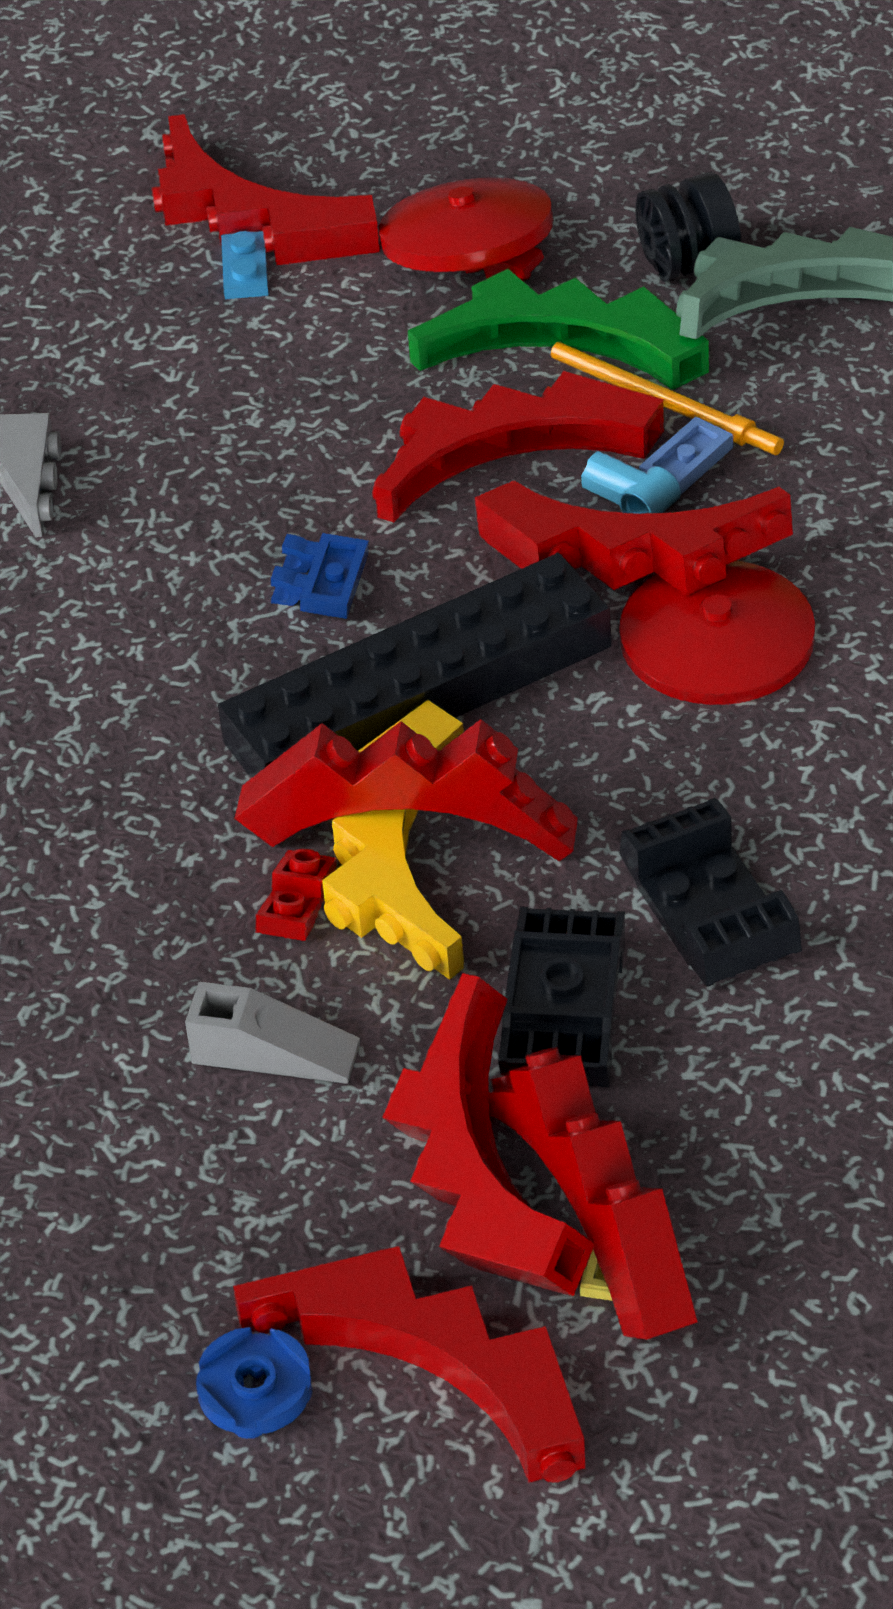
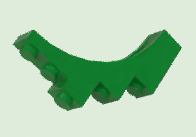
M509 269L473 285L472 300L408 330L410 362L420 371L452 358L485 350L511 347H553L555 343L561 342L580 351H587L622 361L650 374L671 390H675L709 372V340L703 335L698 339L681 336V317H678L673 310L644 286L606 304L576 277L538 295Z

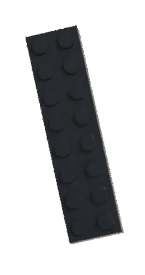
M558 552L218 703L223 743L252 778L321 723L338 736L346 738L359 751L427 700L454 718L459 717L610 648V607Z

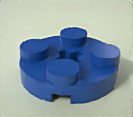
M251 1327L235 1329L217 1338L203 1352L199 1361L200 1370L196 1379L198 1400L204 1414L219 1428L234 1432L242 1438H256L261 1434L271 1433L285 1427L294 1421L305 1409L307 1402L312 1396L309 1358L304 1348L296 1339L280 1330L270 1328L271 1335L264 1333L252 1334ZM248 1374L254 1378H259L263 1375L267 1376L264 1384L256 1388L245 1387L243 1377Z

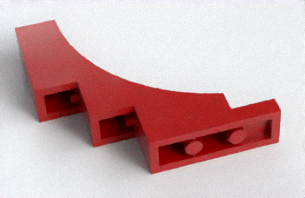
M400 1246L233 1286L241 1328L251 1327L252 1332L257 1331L270 1334V1328L281 1330L287 1323L298 1321L305 1345H329L368 1350L419 1366L444 1379L473 1400L503 1432L518 1456L529 1483L542 1479L551 1483L561 1482L573 1476L577 1470L586 1468L584 1436L546 1326L489 1339L472 1285L416 1299Z

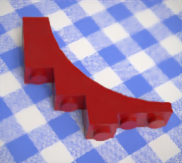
M185 114L168 116L170 133L162 134L166 168L158 169L160 186L152 187L155 213L164 212L166 226L208 220L210 233L219 232L220 245H222L221 235L235 234L240 231H263L266 252L274 251L276 265L380 252L377 218L372 195L343 197L302 195L271 189L245 180L221 167L201 149L190 132Z
M567 371L561 373L552 387L548 386L544 390L542 397L493 384L482 400L478 399L475 402L472 410L423 397L414 410L408 412L402 420L400 437L403 439L404 445L398 450L394 462L387 471L381 473L374 483L372 496L376 500L377 517L394 523L415 500L440 482L468 468L501 457L539 450L584 449L609 451L645 459L664 432L663 399Z
M515 480L475 497L479 535L522 569L559 552L574 569L582 566L613 590L654 572L684 595L689 596L726 579L725 565L793 535L791 497L788 492L780 487L747 499L723 505L673 513L634 514L598 511L569 505L537 494Z
M482 719L441 750H437L425 736L417 734L401 721L362 752L357 751L346 738L338 736L321 723L242 785L234 817L235 820L260 839L274 847L302 829L339 816L372 810L401 809L448 813L500 828L527 840L557 861H561L574 851L578 817L572 813L567 805L556 801L537 786L528 774L516 769L518 748L513 745L512 741L505 734L497 732Z
M462 973L454 994L449 1000L448 1008L433 1043L428 1049L421 1071L403 1068L396 1087L390 1095L389 1103L382 1118L407 1136L426 1142L410 1182L436 1200L456 1206L447 1222L445 1233L439 1245L440 1248L465 1265L478 1270L574 1297L595 1244L568 1224L535 1211L514 1186L497 1152L489 1117L488 1077L494 1039L508 999L480 977Z
M550 1048L525 1056L528 1064L526 1066L490 1077L491 1087H489L488 1092L489 1116L497 1118L514 1129L536 1151L557 1180L573 1207L587 1238L595 1244L593 1250L610 1291L623 1336L648 1340L697 1323L663 1189L640 1187L639 1180H636L621 1121H602L595 1111L581 1055L560 1056L558 1048Z

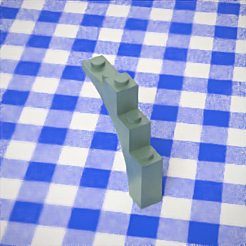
M849 227L837 241L834 240L832 243L783 232L771 246L768 245L766 248L717 237L705 251L702 250L698 254L694 268L697 280L688 290H683L678 299L676 314L678 317H681L680 335L698 339L712 326L736 314L761 306L792 300L863 298L893 302V237Z

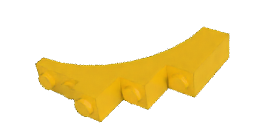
M427 700L361 748L359 752H362L401 721L417 734L425 736L437 750H441L464 732L463 723ZM372 810L336 817L332 820L333 850L342 866L322 880L325 900L324 912L329 921L338 929L349 928L361 938L376 927L378 933L386 942L392 945L399 942L411 951L414 959L426 971L435 969L450 980L464 969L462 936L434 912L417 888L405 859L409 832L419 810Z

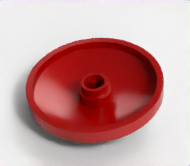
M474 178L433 186L403 199L390 208L382 217L379 224V235L384 254L398 265L420 271L454 272L491 266L529 251L543 241L550 233L554 218L551 199L540 187L525 181L509 178Z
M738 560L725 565L726 579L689 596L684 595L656 574L634 591L623 608L619 628L621 650L628 666L644 683L672 698L706 705H725L751 701L769 695L788 684L803 670L809 661L815 643V620L807 598L800 589L784 576L763 566Z

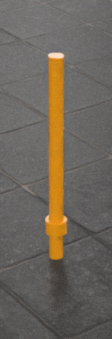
M555 343L551 350V357L612 385L663 399L664 407L690 419L696 416L732 433L733 442L740 446L747 443L775 456L783 449V438L757 428L755 421L739 414L733 417L564 343Z

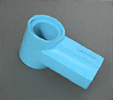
M599 451L588 459L587 466L581 475L582 488L618 504L622 513H664L680 498L681 494L676 478L666 469L655 466L644 472Z

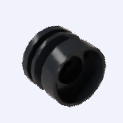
M712 171L684 179L680 182L678 190L676 187L666 184L658 188L657 191L652 188L642 191L637 195L635 216L639 239L646 259L653 265L656 272L659 273L658 276L663 282L679 277L680 272L684 276L694 273L698 254L702 250L705 251L717 237L741 242L738 216L731 195L719 175Z

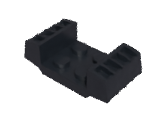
M716 798L709 799L707 802L696 806L687 807V809L674 814H668L652 822H646L641 826L622 831L619 854L635 880L638 890L687 965L693 968L706 987L728 977L733 978L736 974L749 969L754 970L757 966L765 963L778 961L779 958L789 954L802 952L799 918L782 890L768 895L764 894L732 847L731 816Z
M520 906L517 927L514 931L505 997L508 1000L502 1020L498 1058L500 1074L528 1065L525 1056L550 1048H558L560 1056L581 1055L589 1086L609 1088L612 1065L611 1033L618 973H622L625 952V911L612 913L599 912V910H593L592 912L575 911V909H533Z

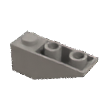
M49 413L0 414V483L34 536L42 537L44 521L53 520L52 494L48 493V490L57 489L56 463L52 462V460L61 458L60 432H52Z
M198 982L185 1021L192 1064L348 1084L360 1046L359 1037L247 987Z

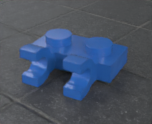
M322 533L320 541L313 542L297 535L286 534L282 545V553L287 555L283 567L275 566L271 576V586L275 587L271 603L294 606L300 601V611L347 619L369 554V540Z

